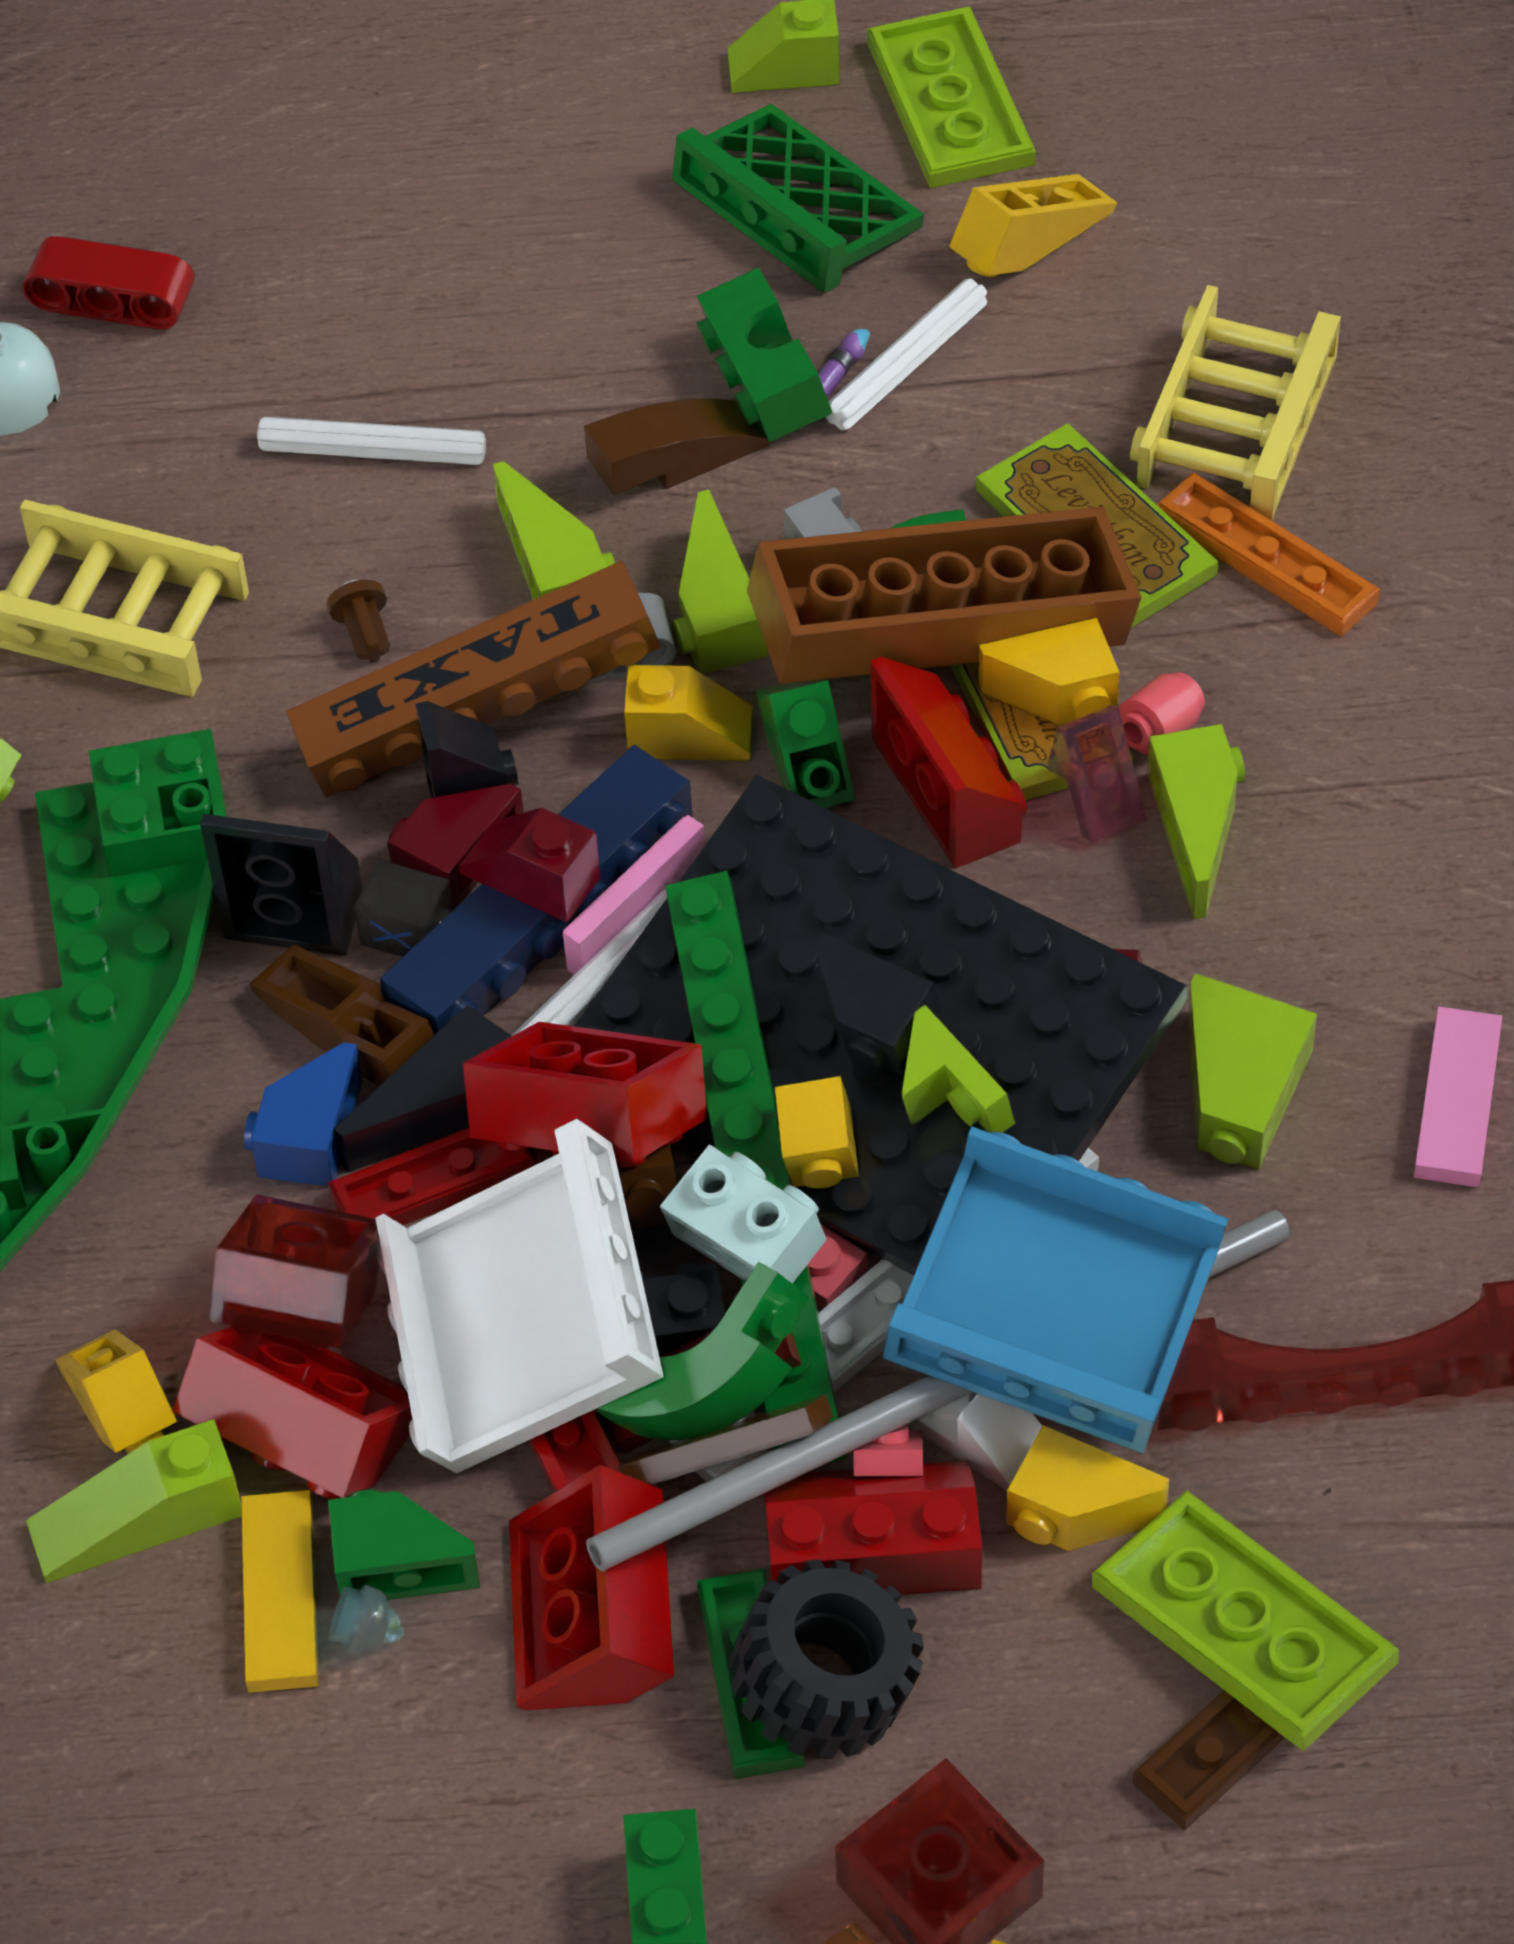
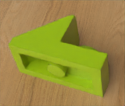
M926 1005L914 1013L902 1089V1099L910 1123L915 1124L946 1100H949L956 1113L969 1126L978 1121L989 1133H1003L1014 1125L1015 1121L1008 1096L1002 1087Z

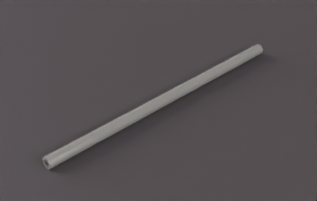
M1271 1210L1224 1233L1209 1278L1288 1240L1290 1229L1284 1216L1277 1210ZM928 1375L826 1424L812 1435L786 1443L587 1539L586 1545L590 1558L594 1565L603 1572L946 1406L973 1391Z

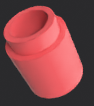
M1182 672L1165 673L1157 676L1118 706L1116 723L1122 740L1136 751L1148 755L1150 736L1189 730L1198 722L1200 713L1205 705L1202 689L1192 677Z

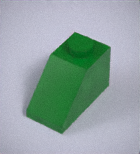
M360 1490L351 1493L345 1498L328 1500L334 1569L342 1606L480 1588L474 1542L399 1491Z

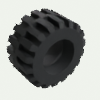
M820 1559L809 1560L805 1562L801 1572L791 1565L780 1571L776 1581L769 1580L761 1589L734 1642L736 1646L730 1656L729 1670L736 1673L731 1682L734 1697L747 1699L741 1711L750 1723L759 1719L765 1725L761 1734L774 1743L779 1736L790 1742L787 1751L801 1756L806 1748L815 1749L817 1759H833L838 1748H840L844 1755L849 1757L859 1754L865 1743L871 1746L876 1744L883 1738L888 1727L892 1726L920 1675L923 1661L919 1659V1656L924 1649L922 1634L912 1632L918 1620L911 1607L901 1609L897 1603L902 1595L892 1585L883 1589L876 1584L877 1574L865 1568L861 1575L851 1572L850 1563L835 1560L831 1568H825ZM798 1643H815L832 1649L846 1660L854 1675H837L817 1667L803 1654Z

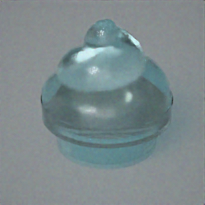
M363 1585L361 1590L347 1586L344 1587L331 1621L329 1641L342 1644L344 1653L357 1656L363 1654L364 1651L372 1652L378 1650L384 1642H396L402 1638L404 1629L400 1626L397 1613L389 1608L387 1598L382 1591L368 1585Z

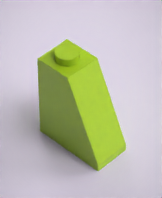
M1197 973L1194 974L1190 982L1187 1022L1197 1149L1211 1153L1216 1159L1225 1163H1240L1257 1170L1260 1169L1313 1052L1317 1013Z

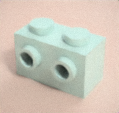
M708 1145L660 1205L673 1235L744 1281L748 1279L759 1261L780 1273L793 1284L827 1240L817 1217L818 1206L805 1193L791 1185H787L784 1190H781L765 1180L766 1175L763 1170L745 1155L734 1152L731 1157H728L713 1146Z

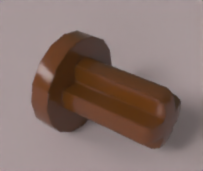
M375 580L347 581L332 592L326 603L331 618L339 623L346 624L357 658L360 660L368 659L370 662L380 660V656L388 653L390 649V643L379 613L386 605L387 597L382 584Z

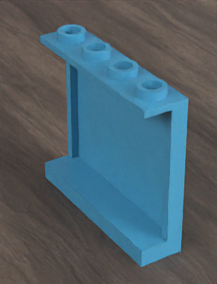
M971 1126L963 1159L903 1304L898 1303L889 1324L883 1359L1144 1454L1219 1252L1229 1218L1213 1213L1208 1207L1198 1202L1179 1201L1153 1192L1134 1179L1114 1178L1086 1168L1081 1162L1066 1155L1053 1156L1022 1145L1017 1139L1001 1132L989 1133Z

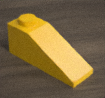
M1079 174L973 187L949 247L967 260L966 264L972 271L985 277H996L999 274L1024 271L1113 213L1117 202Z

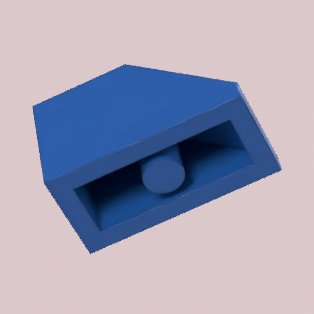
M342 1043L265 1087L259 1112L251 1111L249 1113L244 1131L245 1150L253 1152L259 1178L328 1186V1182L337 1178L340 1159L334 1128L355 1110L363 1083L356 1044Z

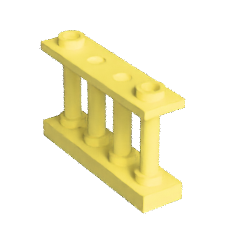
M1207 285L1198 307L1190 305L1187 309L1181 338L1184 341L1147 428L1138 426L1134 434L1130 450V460L1138 462L1136 486L1148 489L1159 461L1243 482L1244 489L1251 490L1250 507L1272 520L1336 360L1341 316L1318 311L1310 333L1301 332L1299 337L1217 318L1218 287ZM1210 340L1293 359L1292 365L1296 366L1294 373L1284 372L1283 376L1280 377L1205 359L1203 356ZM1193 380L1275 399L1276 406L1280 408L1277 414L1268 413L1265 418L1187 399L1186 397ZM1177 420L1259 440L1263 451L1260 456L1251 454L1250 458L1247 459L1169 440V437Z
M24 499L20 506V512L29 549L6 589L0 590V648L193 698L202 681L195 642L192 639L216 595L241 601L246 600L249 589L242 554L230 551L222 546H209L70 511L59 505H46ZM54 553L83 560L82 565L59 604L51 605L28 599ZM108 567L138 574L114 618L106 619L82 613ZM162 581L192 588L169 632L161 633L137 627Z

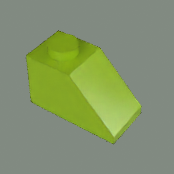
M835 0L780 2L728 47L732 93L840 85L839 31Z

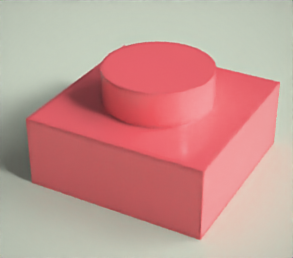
M821 1224L827 1240L808 1264L817 1307L823 1310L868 1268V1259L866 1252Z
M906 1424L853 1450L854 1476H923V1430H909V1426Z

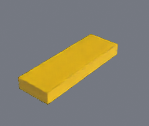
M310 1490L241 1496L245 1682L248 1693L318 1687L314 1527Z

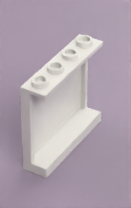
M578 1119L554 1130L559 1154L408 1228L385 1214L375 1218L380 1245L377 1247V1258L386 1275L391 1300L387 1307V1313L390 1323L397 1333L402 1359L398 1364V1372L401 1382L408 1392L413 1418L409 1424L410 1436L414 1446L421 1455L456 1474L664 1377L613 1145Z

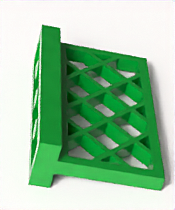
M772 103L706 136L693 127L676 135L672 180L823 293L841 284L842 269L923 226L924 213ZM770 126L785 138L753 134ZM725 150L745 151V158L733 157ZM752 152L784 155V162L752 159ZM791 156L814 158L823 166L791 163ZM761 177L783 179V186L771 185ZM790 180L822 183V190L790 187ZM830 184L853 186L861 194L829 191ZM799 205L822 207L821 214L809 213ZM829 208L861 211V218L829 215ZM868 212L887 213L897 219L893 221L868 219ZM839 234L860 235V238L846 245L847 240Z

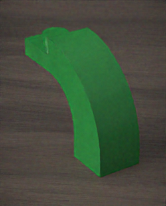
M758 1261L722 1320L708 1337L683 1353L659 1357L663 1378L594 1410L635 1434L659 1440L691 1439L732 1425L761 1405L783 1382L792 1369L775 1352L783 1339L795 1328L800 1312L809 1297L780 1273Z

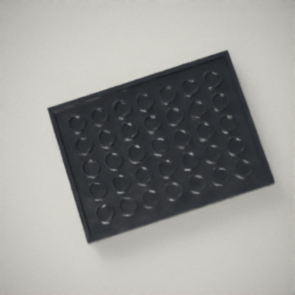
M758 775L751 781L679 881L682 882L728 871L738 911L775 1100V1087L841 1076L851 1106L859 1177L842 1179L838 1184L828 1188H810L805 1185L795 1188L805 1193L818 1206L817 1217L820 1224L913 1276L963 1159L971 1126L961 1119L949 1100H946L919 1122L911 1124L902 1099L904 1076L884 1067L879 1071L867 1069L848 1055L814 944L819 934L824 933L933 982L943 1013L939 1020L1007 1093L1015 1124L1003 1133L1014 1137L1022 1145L1053 1156L1066 1155L1080 1161L1189 998L1187 985ZM668 898L582 1014L575 1027L695 1043ZM707 1101V1119L683 1133L682 1139L678 1142L669 1144L696 1160L708 1145L715 1148ZM978 1121L972 1125V1127L986 1131Z

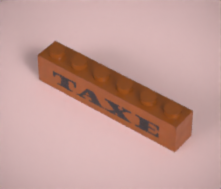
M621 560L287 710L286 714L307 766L327 798L338 792L353 790L363 784L365 780L396 766L409 765L423 755L416 703L429 701L490 725L505 717L523 714L531 709L534 704L563 691L581 688L590 679L619 666L634 664L644 658L646 654L661 648V645L625 564Z

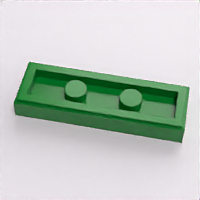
M765 1568L697 1580L698 1597L734 1780L805 1767L804 1754L801 1756L787 1751L790 1742L778 1736L773 1743L761 1734L765 1725L759 1719L751 1723L741 1711L747 1699L734 1697L731 1682L736 1673L729 1670L730 1656L736 1646L734 1642L761 1589L768 1582Z

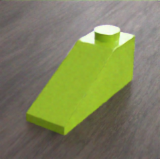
M502 461L492 464L497 505L533 600L615 564L611 552L601 553L594 532L506 462Z
M709 489L697 494L678 592L680 618L672 620L673 633L680 653L682 655L690 653L698 672L706 674L768 656V649L747 593L749 577Z
M1222 724L1155 735L1149 738L1147 776L1193 920L1206 918L1235 810L1237 784L1245 782V767L1242 753L1238 746H1229Z
M212 1419L147 1441L28 1518L26 1523L47 1584L242 1517V1505L233 1470L215 1420Z

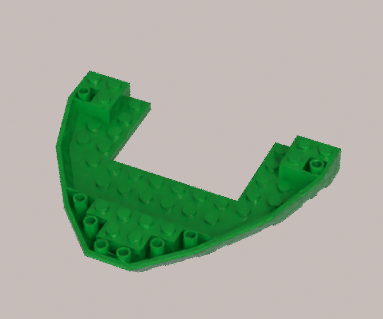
M211 729L88 750L93 782L35 792L62 987L0 998V1272L85 1176L192 992L215 895L200 822L203 814L228 817Z

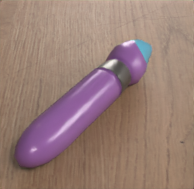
M857 329L845 336L839 344L838 351L818 372L827 398L845 377L852 365L863 356L870 337V332L867 329Z

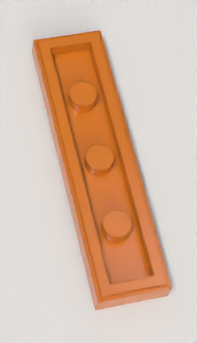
M1192 472L1157 504L1208 553L1340 637H1343L1379 603L1380 588L1195 472Z

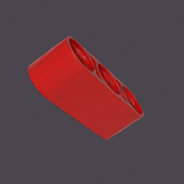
M51 236L41 243L23 281L22 291L34 306L48 312L152 329H168L173 327L179 319L195 282V274L186 261L168 253Z

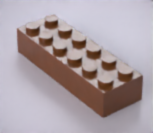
M1104 506L758 542L747 587L750 602L780 684L871 674L870 661L881 656L916 668L979 662L980 644L1093 618L1098 619L1109 647L1122 646L1126 644L1142 598Z

